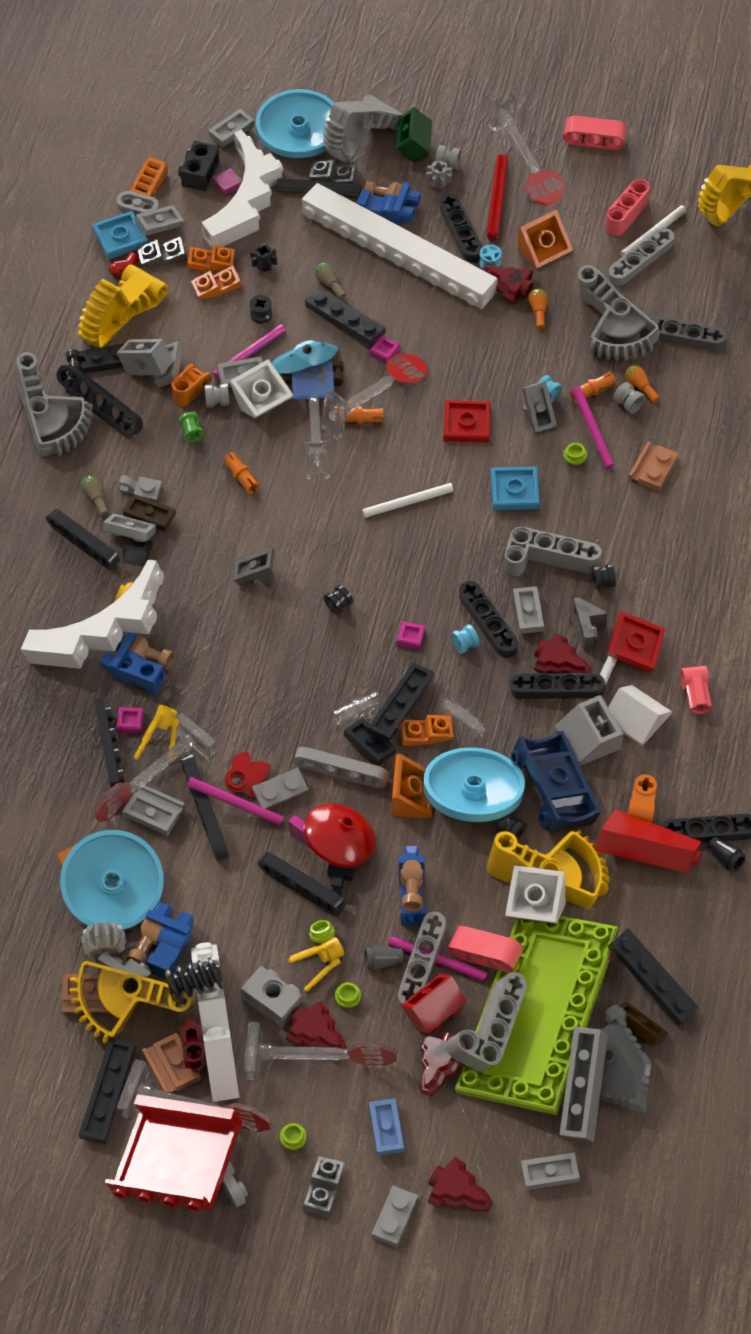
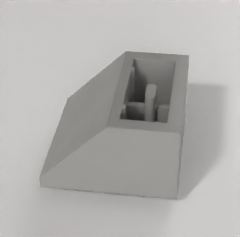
M601 695L578 704L555 725L557 732L564 731L579 766L622 749L623 733Z

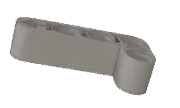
M517 527L511 532L505 550L504 570L510 576H520L524 573L528 560L592 574V566L600 567L602 550L597 544L527 527Z
M511 972L495 983L477 1033L466 1029L448 1039L446 1049L452 1058L480 1072L493 1067L501 1061L527 986L525 978L520 973ZM499 1006L503 1008L504 1014L501 1012ZM491 1029L496 1033V1037L492 1034ZM460 1040L465 1044V1049L462 1047ZM483 1052L487 1055L488 1061L484 1058Z

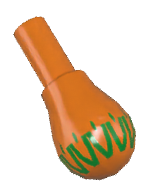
M534 289L530 292L528 300L536 317V328L541 330L545 328L544 314L548 303V295L543 289Z
M632 365L626 370L625 379L627 382L643 391L653 403L660 398L650 386V382L642 367Z

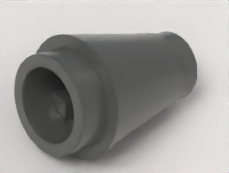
M378 945L365 947V968H371L374 971L403 964L402 949Z

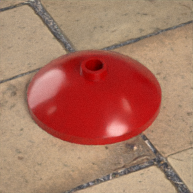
M337 803L318 805L309 812L304 821L303 831L309 847L317 856L332 865L343 868L359 867L368 862L375 852L376 836L373 828L364 816L348 806Z

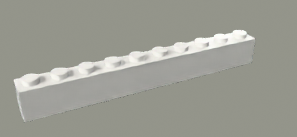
M318 183L302 198V214L307 218L321 223L324 227L330 228L343 237L351 239L361 247H366L378 256L384 257L394 262L397 266L411 271L414 275L424 278L435 286H439L451 295L467 301L470 305L483 309L497 293L496 277Z

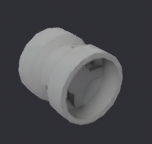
M439 145L435 161L446 162L452 170H458L461 160V149L453 148L450 150L447 146Z
M625 382L617 388L613 399L618 404H623L625 410L633 414L644 404L645 395L640 391H635L629 382Z
M228 383L220 384L219 388L217 386L214 387L212 384L205 385L207 408L214 407L218 403L222 407L230 406Z

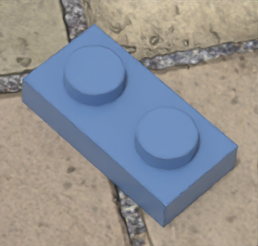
M396 1098L369 1102L377 1156L404 1152Z

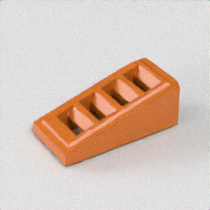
M148 157L130 191L152 197L168 175L167 164Z

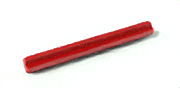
M498 154L496 158L487 226V238L489 240H496L499 235L508 156L506 154Z

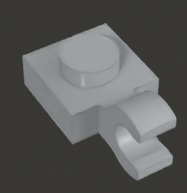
M122 475L119 481L121 485L120 492L136 494L155 502L158 501L162 489V481L139 476L137 482L126 475Z

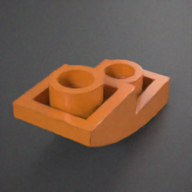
M213 245L211 251L190 246L186 269L199 271L225 270L233 265L235 249Z
M233 265L215 275L209 271L191 281L199 299L219 296L243 286Z
M427 715L425 720H404L399 728L401 746L440 743L452 740L454 737L451 716Z

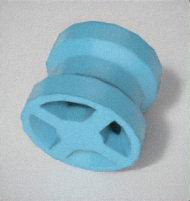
M495 245L482 247L480 250V268L482 269L488 265L501 268V249Z
M545 375L537 383L546 382L550 400L553 403L560 396L563 386L560 383H554L552 377Z
M470 624L464 626L461 631L455 630L451 633L452 642L460 654L466 653L470 647L476 648L480 645L478 635Z

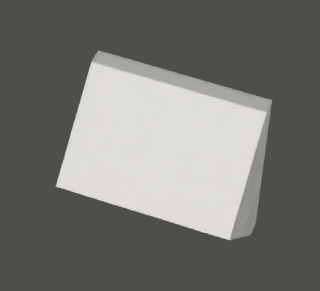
M269 360L230 380L240 410L253 418L261 416L294 396Z
M633 685L619 688L608 707L622 733L641 747L672 713V711Z
M514 865L505 916L557 924L566 905L565 872Z

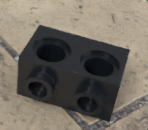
M194 140L191 149H187L184 164L179 166L178 176L181 177L182 186L207 191L220 162L219 146Z

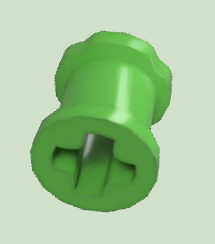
M195 412L184 413L178 420L180 426L184 429L185 441L190 443L199 441L204 436L203 429L200 428L198 423L199 416Z

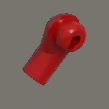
M130 252L126 260L110 264L109 273L113 276H122L128 265L132 264L135 266L138 255Z

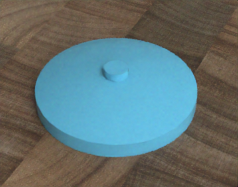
M305 89L288 90L278 93L265 101L257 113L256 131L258 138L267 149L284 157L306 158L318 155L326 151L324 147L325 142H323L325 137L323 132L325 131L324 126L327 124L326 118L329 116L334 102L321 93Z
M459 748L450 750L432 760L424 774V793L431 805L441 813L462 821L486 822L502 818L513 812L520 805L524 796L525 780L520 768L514 765L506 756L488 749Z
M121 830L99 831L80 840L68 853L60 875L63 900L70 913L85 926L106 921L107 923L115 922L117 925L123 926L124 931L130 930L144 922L148 910H155L163 892V870L155 851L140 837Z

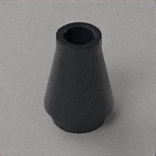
M714 837L707 846V849L714 854L726 870L735 872L742 867L746 860V855L743 854L742 849L724 842L718 837Z

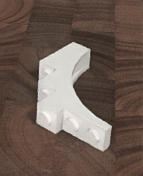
M242 129L234 133L235 148L245 166L243 181L231 201L217 214L202 222L203 238L211 248L213 245L224 247L258 231L260 220L258 211L271 206L270 196L272 192L270 187L277 184L278 178H282L283 166L281 162L276 160L271 153L264 156L263 152L260 149L257 150L254 146L252 138L246 136Z
M147 560L141 574L132 586L117 601L100 613L66 627L48 630H29L21 647V651L28 662L31 664L81 669L84 660L88 656L89 649L115 651L122 639L123 632L149 634L157 619L156 611L152 605L155 603L159 586L164 580V573L157 561Z
M200 943L195 948H191L194 969H196L198 960L204 966H207V958L211 957L215 964L217 960L219 962L217 944ZM215 983L213 992H210L206 986H204L203 994L200 995L197 992L213 1102L239 1098L224 990L220 989L217 983Z

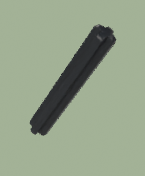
M278 178L277 190L284 192L308 193L317 183L341 196L359 197L362 191V185L354 183Z

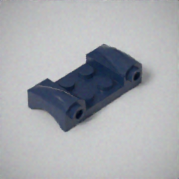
M558 731L549 737L538 740H530L524 736L519 737L511 751L510 757L513 764L517 765L520 770L528 768L544 805L538 814L540 826L550 832L594 824L601 811L564 731Z

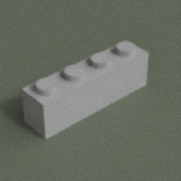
M574 1027L559 1134L567 1139L594 1142L608 1034L600 1029Z

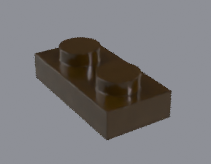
M136 494L132 495L123 510V516L156 524V529L165 532L176 515L174 508Z
M625 1002L618 1005L627 1014V1028H630L639 1035L638 1037L643 1043L655 1046L665 1040L668 1032L630 1003Z

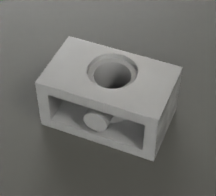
M163 339L128 340L117 352L127 375L160 376L166 373L168 367L174 362Z
M262 966L241 987L242 1000L282 1029L288 1024L295 1011L303 1006L301 992L293 984L287 985L275 971L271 969L266 970ZM271 993L279 994V996L275 998L268 997V995Z

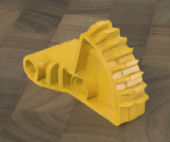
M716 165L708 178L704 180L705 184L701 186L702 191L699 193L698 207L704 218L712 225L718 227L721 224H725L741 205L751 197V165L748 168Z
M132 264L125 268L122 279L119 281V287L105 279L99 280V284L94 287L92 294H89L90 298L86 301L85 308L82 309L83 315L80 317L81 322L78 325L80 328L78 334L87 344L96 348L104 347L134 315L156 307L166 297L169 290L168 284Z
M581 830L576 833L570 831L546 855L539 853L536 849H530L527 845L518 844L517 838L510 832H500L495 836L486 868L488 873L497 879L511 883L514 865L565 872L566 901L585 909H591L597 897L604 896L609 889V867L605 866L606 859L601 858L602 853L595 851L596 843H588L589 836L581 837ZM567 848L577 852L588 864L594 878V893L580 888L582 883L581 869L576 860L565 852Z
M84 961L81 964L78 978H70V982L77 983V988L69 989L70 993H78V997L71 999V1003L80 1002L81 1005L74 1009V1012H84L85 1015L80 1017L79 1021L81 1023L87 1020L90 1021L85 1028L87 1031L92 1030L94 1027L97 1028L93 1035L95 1038H98L103 1032L102 1042L107 1043L109 1038L119 1034L131 1013L141 1001L177 1012L192 1011L197 1004L194 992L193 997L189 998L186 992L183 991V996L187 999V1002L181 1005L175 994L171 998L168 983L90 961ZM89 965L101 968L98 979L99 998L108 1012L120 1018L112 1031L107 1030L97 1022L87 1006L84 995V978ZM134 978L138 982V989L135 993L130 994L127 992L125 985L129 979Z

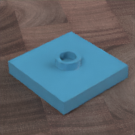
M133 211L92 224V230L108 260L133 252L138 247L149 243L147 237L144 236L134 221L135 215Z
M537 466L490 468L493 510L540 509Z

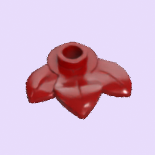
M243 751L233 758L231 770L226 773L224 784L230 792H243L250 798H256L252 787L266 779L271 765L261 761L251 762L248 751ZM239 778L241 780V783L239 785L233 784L232 779Z

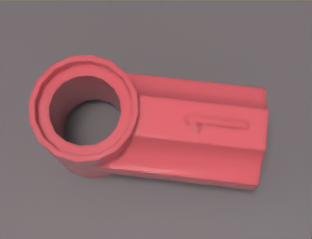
M707 666L681 668L682 688L686 690L690 712L696 715L705 714L712 707L708 690L709 675Z

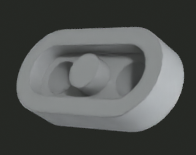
M124 191L117 196V207L124 213L133 211L136 216V214L159 209L158 201L151 196L132 191Z
M229 1161L221 1186L233 1206L238 1208L246 1203L244 1197L248 1196V1193L241 1181L236 1182L233 1174H235V1171Z

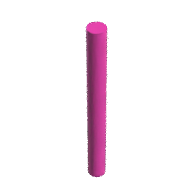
M280 324L228 362L248 359L286 332L285 326ZM215 370L213 376L218 380L219 375L217 370Z
M580 386L572 389V392L606 469L612 468L614 462Z
M190 777L187 787L279 826L284 817Z
M391 936L388 942V946L402 949V951L409 954L412 953L414 944ZM419 947V951L424 955H428L433 952L423 947ZM441 954L437 955L435 964L485 982L488 972Z

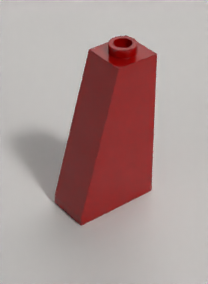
M616 809L602 827L595 851L684 873H689L693 865L697 866L702 852L698 851L701 841Z

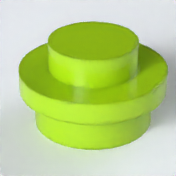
M571 443L564 450V459L569 464L579 465L587 458V451L580 443Z
M327 920L317 921L310 927L309 936L311 941L322 944L335 935L334 926Z
M343 983L335 991V1000L343 1008H353L361 1000V991L353 983Z
M290 1123L282 1128L280 1142L286 1149L297 1150L306 1143V1131L301 1125Z

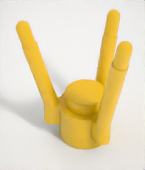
M159 705L153 721L142 738V743L134 759H139L157 727L168 730L170 726L172 729L168 762H173L177 728L180 720L176 718L177 711L167 706Z
M336 937L290 956L289 962L293 963L318 953L324 963L329 962L304 988L305 992H308L334 967L341 964L339 958L344 956V950Z

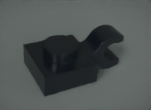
M329 863L327 876L332 877L331 890L341 895L344 880H353L355 867L343 868Z

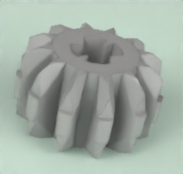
M97 922L95 925L87 926L82 931L83 949L85 954L92 958L100 957L104 951L112 957L113 955L121 954L125 950L126 936L123 926L117 925L115 922Z

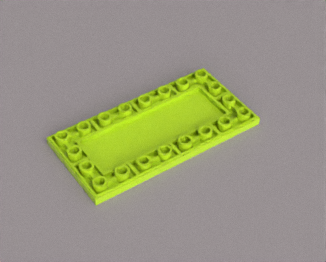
M564 916L559 917L557 924L516 918L510 938L518 941L524 949L512 972L520 973L525 978L527 984L501 1061L481 1072L467 1065L463 1066L455 1087L457 1094L558 1115L566 1091L574 1027L587 1028L612 955V951L607 946L619 934L617 926ZM501 970L497 971L485 1007L483 1009L480 1021L478 1023L476 1033L478 1032L480 1023L482 1021L485 1009L487 1007L495 983L501 978L510 974L511 972H504ZM499 1006L501 1012L504 1014L503 1008ZM491 1029L492 1034L496 1037V1033ZM483 1052L484 1058L488 1061L487 1055Z

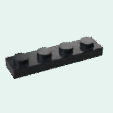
M320 287L304 300L307 308L369 346H372L386 334V329L383 325Z
M413 662L369 724L367 733L389 744L433 680L435 672Z
M104 698L94 699L110 788H112L117 783H125L123 770L117 769L116 763L121 762L119 749L113 748L112 742H116L117 739L114 727L109 728L108 724L109 721H113L110 706L105 707ZM115 786V790H111V793H114L117 790L118 786Z
M629 928L607 946L677 1026L699 1008Z
M109 1038L79 1132L80 1139L106 1145L136 1050L135 1043Z

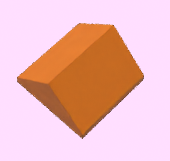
M557 209L519 227L518 250L535 269L573 251Z
M400 753L396 755L392 816L432 817V805L424 793V774L426 768Z

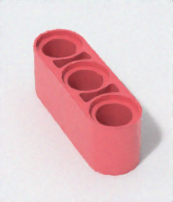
M570 116L566 119L563 140L571 145L619 150L624 147L627 126L625 123L617 120Z
M642 179L634 180L609 208L606 220L607 233L613 236L622 235L648 205L650 185L647 181Z
M459 926L447 951L453 957L504 972H512L524 948L518 941L512 938L466 926Z

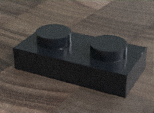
M362 717L344 729L343 736L376 766H379L396 753V747L391 742L388 744L368 734L367 728L369 723Z

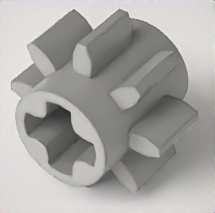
M435 161L431 166H427L426 181H431L432 187L443 188L447 183H451L452 168H447L446 162Z

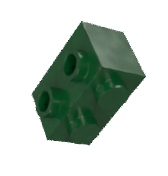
M415 107L399 117L396 149L414 162L421 157H425L430 152L432 120Z

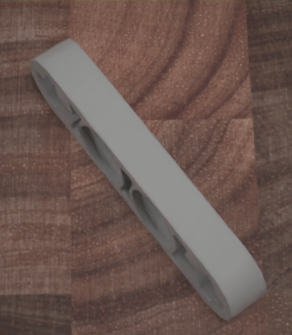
M667 228L658 229L611 265L608 273V279L611 284L620 286L627 283L673 246L674 233ZM646 248H651L655 252L648 254L645 253L643 250ZM636 260L639 264L630 265L628 261Z
M299 747L293 759V762L300 768L379 789L386 786L390 775L386 769L380 766L308 747Z
M439 912L428 913L422 921L398 991V999L401 1005L406 1001L404 994L410 993L411 983L415 985V994L429 982L447 927L445 917ZM437 919L441 927L435 928L433 938L429 936L431 926L428 923H433ZM425 942H429L434 946L433 952L428 955H424L419 951L420 945ZM416 966H421L426 970L425 975L420 979H416L411 975L412 969Z

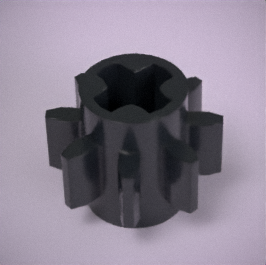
M268 244L257 245L255 251L250 252L252 267H257L260 272L271 271L272 266L277 265L276 249L271 250Z

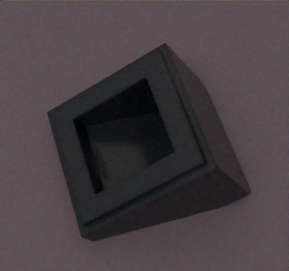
M130 538L123 548V562L145 566L153 542L148 540L146 542H137Z

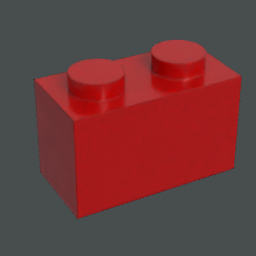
M440 973L401 1006L416 1030L429 1034L437 1031L442 1026V1022L448 1017L458 1014L462 1009L461 1007L468 1001L453 977Z

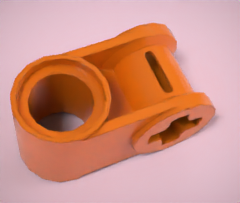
M192 363L189 364L172 381L173 402L180 407L190 405L199 394L205 391V385H210L212 375L208 372L203 373Z
M647 774L636 778L632 798L629 803V815L651 823L653 822L657 790L655 778Z

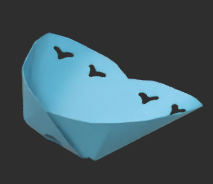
M311 340L304 341L298 344L295 349L274 359L271 364L278 373L297 372L330 360L338 351V347L329 343ZM310 346L312 351L306 354L302 351V348Z

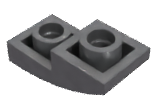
M334 160L313 161L309 178L313 181L355 184L358 169L356 165L335 166Z
M181 237L161 245L158 240H155L137 248L143 267L166 265L188 258Z
M105 951L98 958L100 965L152 979L151 970L142 962L138 964L133 959H130L124 964L119 957L115 955L111 957ZM134 978L126 982V984L138 987V982Z
M321 1156L318 1157L311 1176V1184L303 1204V1212L326 1218L330 1217L343 1175L344 1162Z

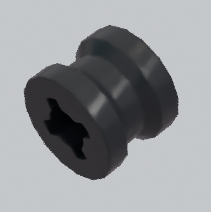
M257 295L250 300V317L254 322L261 324L271 320L272 302L270 298L265 295Z
M612 563L606 564L605 567L592 566V579L596 590L601 589L603 586H609L610 588L616 586V576Z
M338 584L332 593H327L323 596L326 606L336 615H339L345 606L349 607L354 603L350 592L341 584Z
M511 812L501 818L496 827V832H510L515 835L518 841L523 835L527 823L524 820L516 819L515 814Z

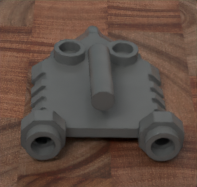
M616 1004L604 1012L606 1015L605 1019L609 1025L602 1029L603 1032L608 1034L599 1100L608 1103L612 1101L615 1105L621 1104V1107L624 1108L628 1106V1109L646 1114L648 1099L646 1093L649 1090L647 1085L650 1082L648 1077L651 1074L652 1063L646 1053H643L641 1050L642 1047L636 1042L635 1036H632L630 1028H627V1014L625 1010Z

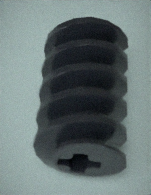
M211 957L207 958V966H204L198 960L196 969L190 963H187L185 972L178 965L174 975L169 968H166L165 973L171 998L175 994L178 1000H182L183 991L186 992L189 998L193 997L194 988L201 995L204 992V986L210 992H213L215 983H217L220 989H224L219 962L217 960L215 964Z

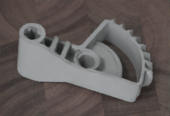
M365 95L362 101L335 102L329 116L326 118L327 124L324 126V147L333 158L347 163L350 159L354 158L371 128H390L397 132L399 117L403 113L372 95Z
M592 265L581 267L578 271L581 300L587 305H593L596 310L603 314L591 335L590 353L593 355L597 352L599 358L606 355L608 361L611 357H615V360L618 362L620 357H624V360L627 362L628 356H632L636 360L637 354L640 353L644 357L646 354L645 350L652 352L653 345L659 340L660 336L657 323L620 294L597 268ZM620 310L625 311L624 313H617ZM644 327L651 332L646 337L628 344H610L600 341L603 333L610 337L626 338L637 334Z
M29 352L20 354L16 359L17 389L27 413L38 454L42 457L53 454L61 457L62 451L69 453L70 447L76 449L77 442L82 443L83 436L87 435L88 429L91 426L92 405L85 402L82 397L46 395L37 367L36 356ZM68 412L81 413L77 424L67 434L52 441H41L40 437L51 435L63 427L67 420Z

